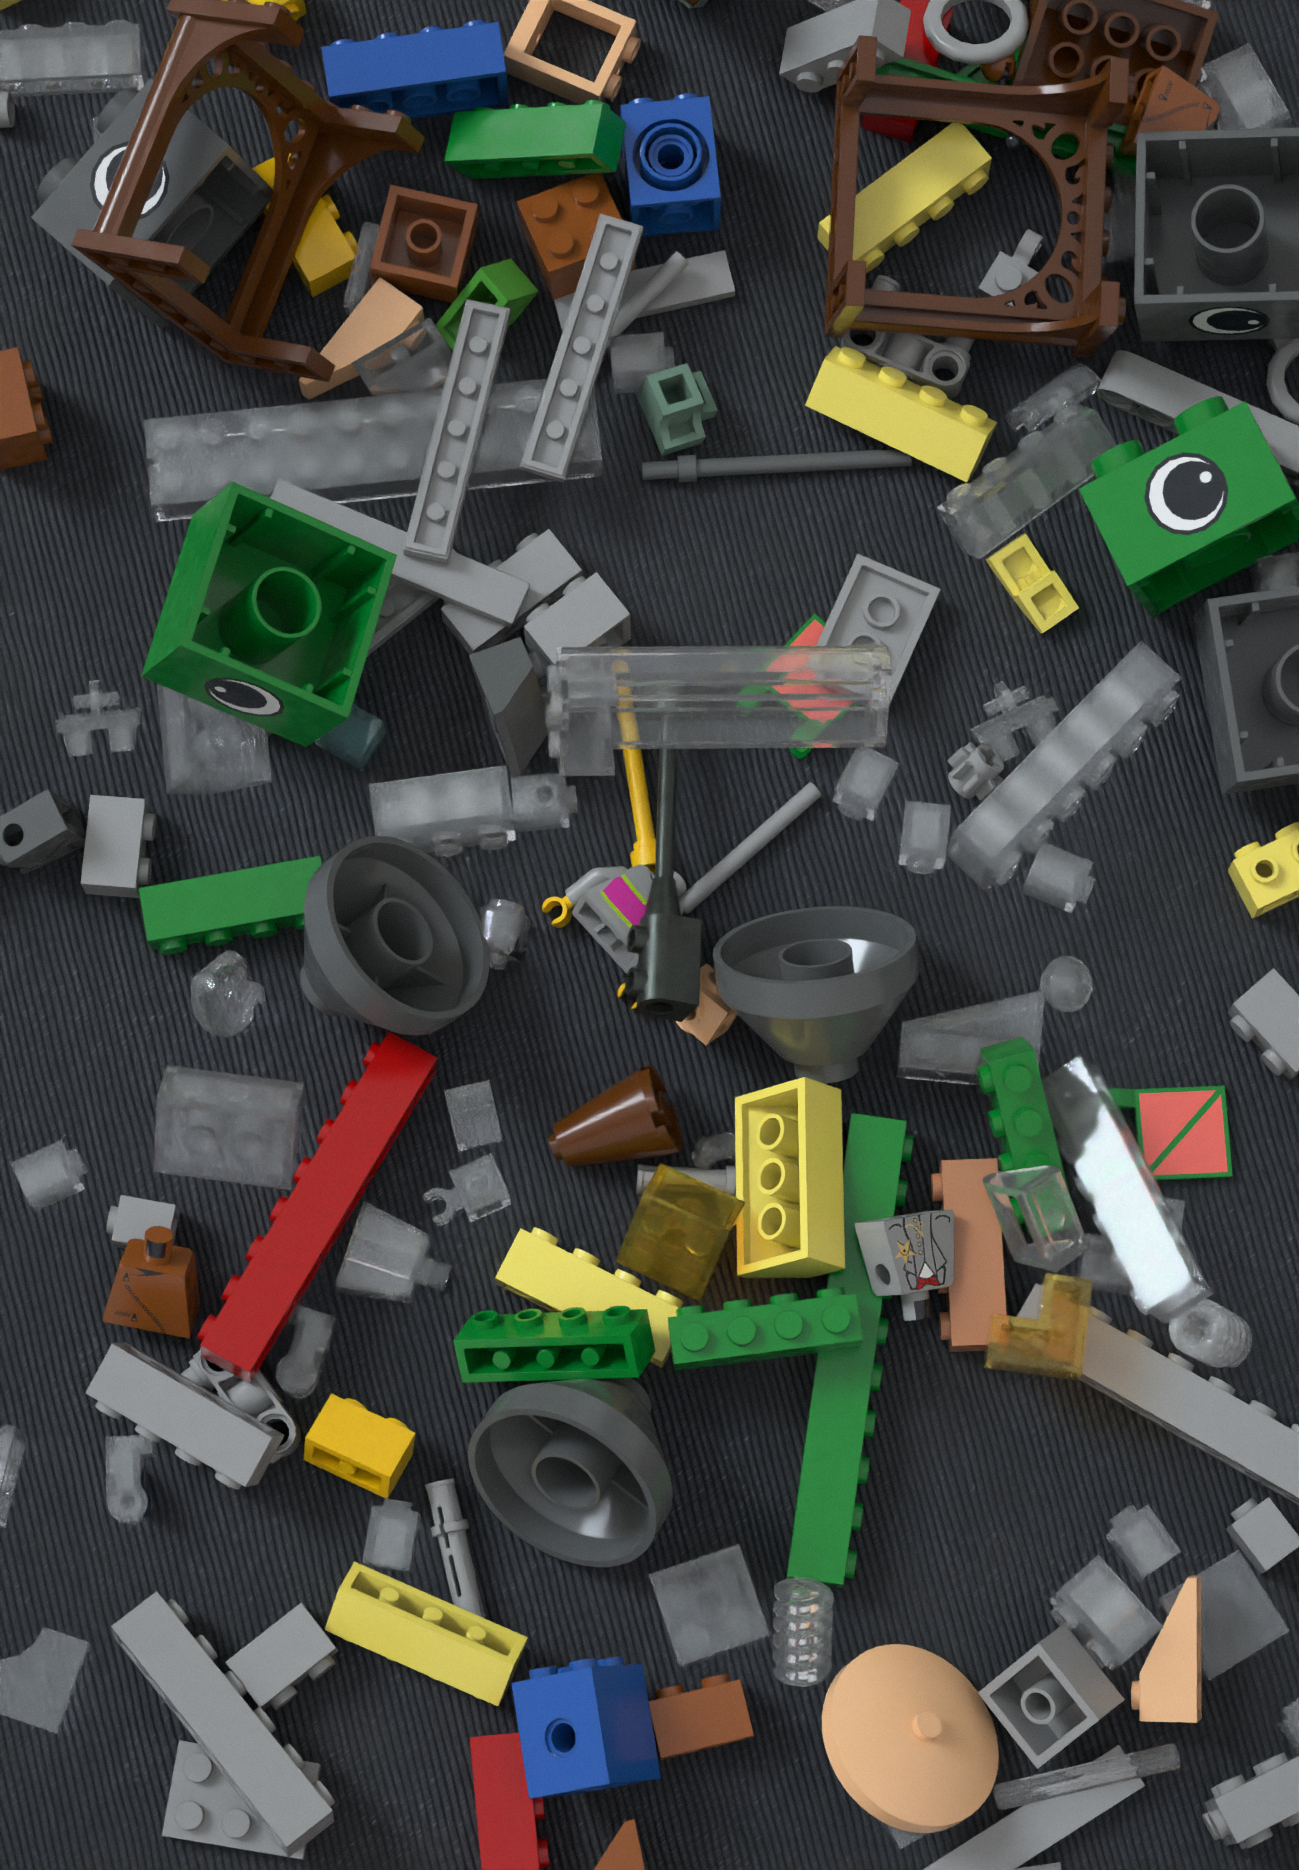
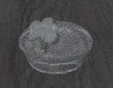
M1060 956L1052 960L1043 971L1040 979V989L1044 999L1054 1009L1060 1012H1074L1081 1009L1089 1000L1092 992V977L1088 967L1081 960L1073 956Z

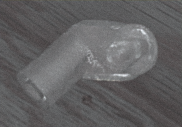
M727 1132L704 1136L695 1143L696 1149L691 1155L693 1163L701 1169H711L716 1161L730 1159L736 1163L735 1135Z

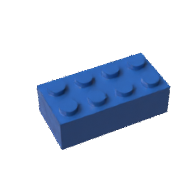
M474 20L467 22L463 27L451 29L431 26L420 30L416 34L401 36L398 33L390 32L380 34L373 40L357 42L353 39H340L333 42L331 46L321 47L329 102L340 108L351 109L352 105H360L375 113L386 114L387 110H395L414 120L449 115L455 112L473 111L475 107L480 106L488 108L509 106L507 75L499 22L489 23L485 20Z

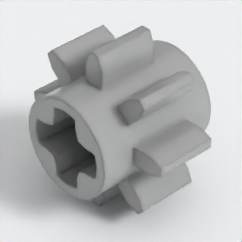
M969 742L948 759V763L954 767L948 774L949 782L953 789L964 798L971 799L976 795L982 801L988 795H992L1005 782L998 775L1004 769V763L1000 755L986 744H980L976 748L972 742Z

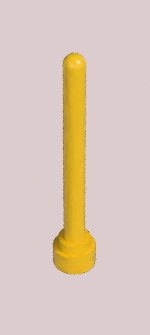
M618 661L612 664L610 674L637 842L633 844L634 851L630 853L632 867L638 864L645 865L652 873H655L656 839L627 665Z

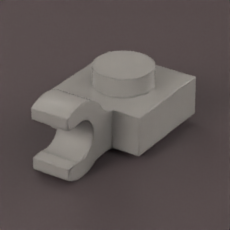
M1027 229L1012 257L1000 251L978 287L977 293L983 297L997 296L1015 290L1031 280L1038 272L1029 266L1042 247L1043 236ZM1010 302L1005 304V306H1013V304Z

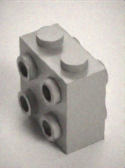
M1284 1752L1279 1755L1277 1754L1253 1766L1256 1776L1245 1781L1242 1774L1212 1787L1211 1791L1214 1798L1204 1802L1208 1812L1203 1814L1202 1817L1215 1841L1223 1839L1226 1846L1239 1843L1241 1849H1245L1272 1837L1273 1834L1269 1827L1280 1821L1284 1828L1299 1823V1756L1287 1759Z

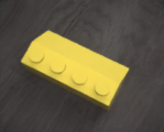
M802 1077L735 1097L737 1276L743 1278H811L845 1269L841 1089Z

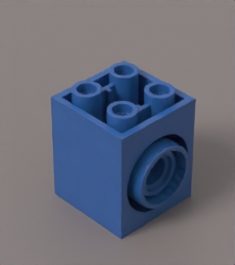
M685 93L677 95L673 100L655 101L652 98H637L630 101L629 104L620 105V117L626 122L622 140V153L630 222L644 226L642 237L720 230L721 193L710 96L699 97L697 94Z
M622 1656L597 1660V1658L569 1662V1666L557 1668V1666L529 1670V1680L512 1683L529 1799L581 1794L661 1779L643 1664L624 1665Z

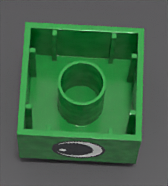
M1215 396L1189 407L1173 420V425L1179 434L1178 437L1147 453L1139 440H1131L1107 450L1090 464L1096 480L1079 488L1128 588L1152 617L1299 541V502L1246 401L1228 409L1223 397Z
M232 481L192 515L141 677L307 747L349 718L397 555Z

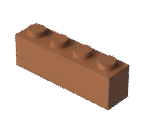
M997 1158L941 1160L939 1173L931 1174V1193L933 1202L941 1201V1210L953 1209L954 1282L949 1287L937 1289L938 1294H946L947 1312H939L940 1340L949 1341V1352L1005 1350L1008 1345L998 1160Z

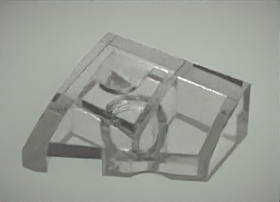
M1075 363L1008 411L1004 419L1014 431L1025 425L1032 432L1055 414L1061 419L1095 393L1100 378L1089 367L1081 363Z

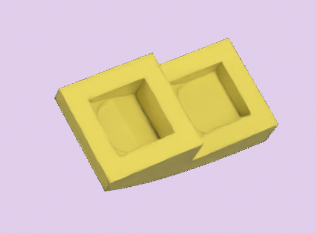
M1026 534L1020 535L985 559L1007 592L1040 633H1044L1079 609L1056 571L1049 570Z

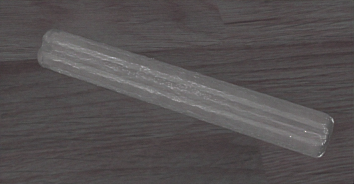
M1166 1744L1000 1783L993 1787V1794L998 1809L1005 1810L1175 1770L1181 1765L1180 1756L1175 1744Z

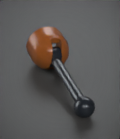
M1014 52L994 63L980 64L981 72L985 79L998 85H1007L1006 82L1012 78L1016 69ZM1008 133L1005 138V144L1011 150H1017L1023 144L1022 140L1013 134Z

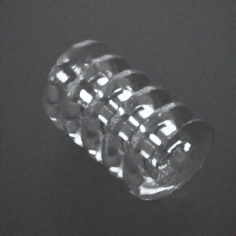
M1196 1298L1187 1300L1177 1307L1171 1316L1169 1324L1170 1339L1175 1347L1184 1354L1210 1367H1236L1246 1359L1251 1351L1253 1338L1251 1329L1246 1321L1234 1312L1209 1299Z
M793 1577L781 1580L774 1586V1596L777 1600L774 1602L773 1612L776 1614L773 1620V1628L776 1632L773 1634L775 1649H773L772 1660L776 1666L772 1672L775 1678L785 1684L798 1687L812 1686L825 1680L831 1673L832 1660L830 1657L832 1656L831 1641L833 1635L831 1625L833 1624L832 1608L834 1595L830 1588L814 1579Z

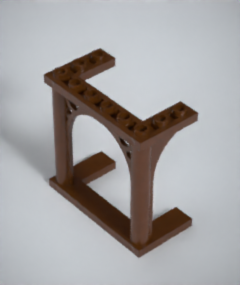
M170 0L166 11L178 21L95 227L93 231L78 229L71 246L223 362L329 382L335 365L314 348L262 338L307 222L318 201L332 183L358 162L380 152L400 150L419 153L425 137L411 125V118L401 112L387 110L386 114L375 113L360 105H352L351 109L340 108L329 101H325L317 94L318 88L301 80L293 73L294 67L272 55L269 52L270 47L267 43L299 47L305 32L290 17L291 12L286 7L270 1L265 2L263 6L251 4L246 0ZM216 55L215 72L210 76L207 62ZM229 66L234 68L232 74L228 71ZM196 77V78H197V81H196L195 85L192 86V85H191V84H192V81H193L194 78ZM221 87H234L247 94L257 104L266 119L274 148L275 176L267 215L224 321L171 280L176 279L204 284L211 268L209 265L184 246L132 238V235L171 138L184 114L204 94ZM277 106L283 110L280 115L277 114ZM294 120L299 124V130L296 137L292 141L287 142L285 139V129L289 122Z
M859 35L837 73L824 336L842 338L848 329L1053 345L1071 347V356L1089 358L1113 334L1118 324H1123L1126 312L1125 297L1119 296L1120 282L1108 281L1107 274H1101L1102 257H1107L1110 244V233L1108 230H1103L1104 213H1109L1112 199L1111 187L1105 186L1106 170L1111 169L1114 152L1113 144L1107 143L1108 127H1112L1114 119L1118 114H1122L1127 102H1132L1134 97L1135 76L1134 74H1129V59L1111 57L1097 76L1071 83L1044 86H1007L875 74L877 37ZM871 115L976 124L996 128L1020 138L1023 143L1039 156L1047 167L1056 185L1060 201V231L1054 250L1044 267L1031 280L1017 289L1005 294L984 298L865 289L866 261L853 260L859 116ZM1045 125L1053 126L1044 139H1037L1033 134L1032 127L1044 131ZM1062 135H1073L1078 140L1076 154L1064 160L1055 158L1051 152L1054 140ZM1079 164V169L1074 175V180L1079 182L1077 184H1069L1065 178V171ZM1078 198V204L1072 203L1074 200ZM1075 214L1077 216V224H1070L1067 220V215ZM1069 253L1074 256L1070 261V266L1075 274L1062 266L1063 254ZM1057 276L1069 285L1072 292L1070 302L1060 303L1049 295L1045 286L1048 277ZM1028 293H1036L1039 303L1045 309L1037 308L1038 302L1026 305L1024 303L1026 295ZM1010 302L1013 304V306H1005V304Z

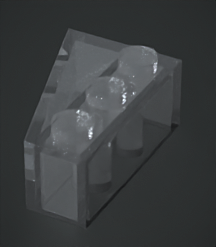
M1045 990L902 1022L899 1035L896 1078L980 1085L977 1067L983 1065L979 1049L1024 1037L1034 1048L1039 1067Z

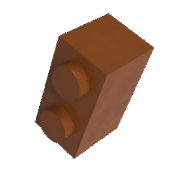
M729 1673L702 1679L703 1688L684 1693L681 1684L655 1691L656 1700L649 1701V1707L661 1760L754 1737L740 1679L730 1681Z

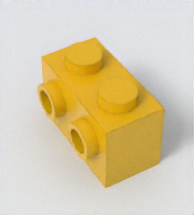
M331 1393L305 1437L303 1460L388 1499L413 1455L415 1432L409 1430L403 1422L397 1419H385L368 1411L363 1404L354 1399H342Z

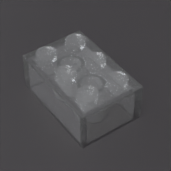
M506 765L369 784L375 836L397 838L420 848L426 853L435 852V855L438 857L458 855L463 852L462 848L480 845L481 850H498L507 847L508 841L516 840Z

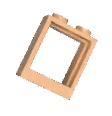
M530 0L504 52L506 73L580 105H583L587 100H598L604 103L606 100L613 102L619 92L623 77L619 76V73L625 62L629 64L633 62L640 47L641 39L637 38L636 20L589 0ZM554 10L616 36L595 82L532 56Z

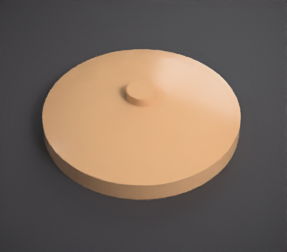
M889 1644L869 1649L857 1656L841 1669L830 1684L822 1710V1734L826 1753L842 1786L869 1814L900 1830L914 1833H934L959 1824L978 1810L986 1801L993 1788L998 1771L999 1748L997 1735L991 1715L978 1691L952 1664L940 1656L919 1647Z

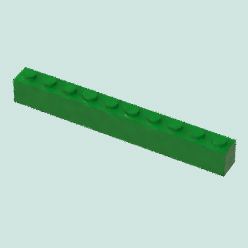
M851 1113L843 1165L845 1269L828 1273L826 1289L843 1287L845 1288V1294H857L863 1341L861 1347L817 1353L786 1581L842 1589L844 1577L854 1578L857 1550L848 1549L851 1531L860 1532L864 1504L855 1502L857 1484L866 1485L870 1457L861 1456L863 1438H873L876 1410L868 1409L870 1391L879 1392L883 1364L874 1363L876 1344L885 1346L889 1318L880 1317L882 1299L891 1300L892 1295L876 1296L872 1291L855 1223L894 1217L895 1207L904 1208L908 1181L899 1179L901 1161L910 1163L914 1135L905 1134L907 1121Z

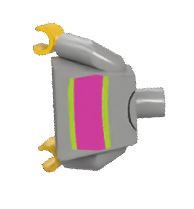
M641 864L630 869H626L623 866L593 868L565 890L566 896L563 898H547L543 902L542 911L546 914L555 906L563 907L561 916L551 922V925L555 928L566 926L573 914L627 974L631 967L638 968V954L628 952L627 936L633 924L639 925L640 919L644 916L652 880L655 878V875L645 865ZM674 871L673 878L676 880L678 897L686 892L687 888L683 878ZM680 904L681 915H682V914L684 913V909H683V906ZM625 983L618 989V999L624 994ZM637 1002L634 1003L631 1009H637Z

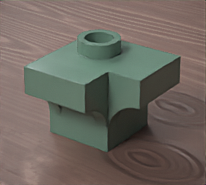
M688 363L646 376L637 395V399L662 456L702 444L706 438L702 421L715 417L718 411L702 372L692 373Z

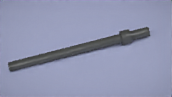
M897 449L696 459V455L677 456V460L642 462L643 480L678 478L679 483L697 482V477L905 467L912 465V457Z

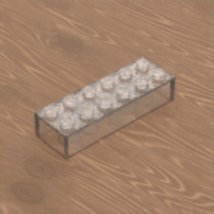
M1140 641L952 833L946 855L985 891L995 882L1002 887L1019 869L1017 864L1023 858L1022 855L1026 851L1033 855L1049 839L1051 835L1048 832L1053 828L1054 822L1059 819L1064 823L1077 811L1082 804L1080 800L1085 795V790L1090 787L1096 791L1113 772L1111 768L1117 762L1116 758L1121 755L1124 759H1127L1144 741L1142 736L1148 730V726L1152 723L1157 728L1168 718L1175 709L1173 704L1180 697L1176 690L1182 677L1145 643Z

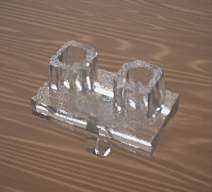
M95 680L89 683L90 694L73 696L74 709L91 708L92 713L59 716V719L55 720L57 733H63L68 755L72 757L94 753L92 730L108 728L111 752L135 750L138 734L137 725H140L142 722L141 708L104 711V706L120 705L119 691L102 693L100 681Z
M1001 681L993 685L996 699L983 704V708L988 717L1000 711L1004 714L970 729L975 742L992 747L1004 762L1020 753L1012 732L1023 726L1026 727L1034 745L1045 743L1057 737V726L1052 713L1059 709L1053 697L1047 699L1044 695L1017 707V703L1029 698L1027 689L1023 685L1010 692L1007 685Z

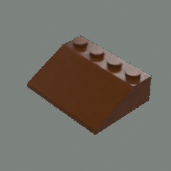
M1030 0L1027 13L1029 27L1025 40L1019 47L1011 86H1044L1081 81L1097 76L1111 57L1129 59V74H1134L1135 76L1134 97L1132 102H1127L1122 114H1118L1114 119L1115 123L1128 126L1146 76L1162 65L1196 87L1219 13L1180 0Z

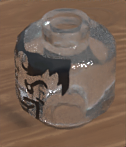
M490 899L488 905H483L476 909L482 923L484 938L488 945L489 968L505 970L507 963H516L524 959L531 934L532 920L524 914L525 908L522 905L502 899Z

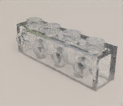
M1079 404L1062 409L1054 416V422L1042 431L1028 434L1018 443L1019 448L1007 457H1000L991 461L983 468L981 476L970 484L965 483L957 486L948 493L947 500L938 506L937 510L963 552L981 559L1094 476L1090 464L1098 456L1117 446L1096 410Z

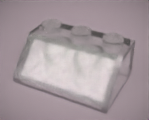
M157 683L166 794L210 795L268 784L272 781L267 730Z
M167 1065L157 1095L154 1172L291 1190L302 1125L305 1083Z

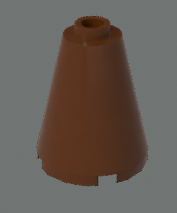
M654 1066L641 1067L555 1122L554 1133L550 1134L548 1138L556 1160L564 1159L569 1167L670 1156L680 1152V1149L683 1148L678 1120L673 1106L668 1107L663 1093L667 1092L666 1087Z

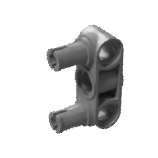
M878 275L871 289L899 292L900 284L890 277ZM848 329L842 337L841 348L849 347L856 349L865 355L867 361L880 367L889 366L896 368L906 375L907 380L922 387L925 385L936 387L947 395V399L951 400L961 391L962 383L970 367L971 356L969 351L975 339L946 337L945 342L937 343L923 335ZM858 334H864L870 337L873 343L868 346H858L853 343L851 338ZM937 369H948L953 372L955 378L949 381L939 380L933 372Z
M201 1348L200 1351L193 1355L194 1358L189 1361L190 1367L183 1371L181 1375L205 1389L208 1388L210 1391L216 1388L220 1398L268 1426L276 1422L287 1424L289 1437L283 1445L277 1448L270 1463L274 1464L280 1458L292 1454L298 1448L301 1440V1430L282 1404L281 1397L260 1369L250 1384L226 1370L221 1372L214 1371L211 1362L201 1357Z

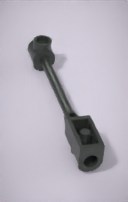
M664 665L652 669L648 673V677L642 676L640 678L635 695L637 703L647 705L648 720L660 725L655 878L652 880L644 916L640 919L639 925L633 924L627 936L628 952L638 954V968L631 967L625 981V992L627 995L637 996V1010L640 1013L651 1017L682 1022L699 1006L702 920L681 915L676 880L673 878L678 726L687 724L691 719L698 720L706 703V687L704 684L693 682V673L690 670L681 666Z

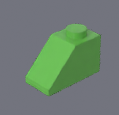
M512 259L481 267L433 328L448 346L454 350L466 299L510 308L509 326L517 320L539 291Z

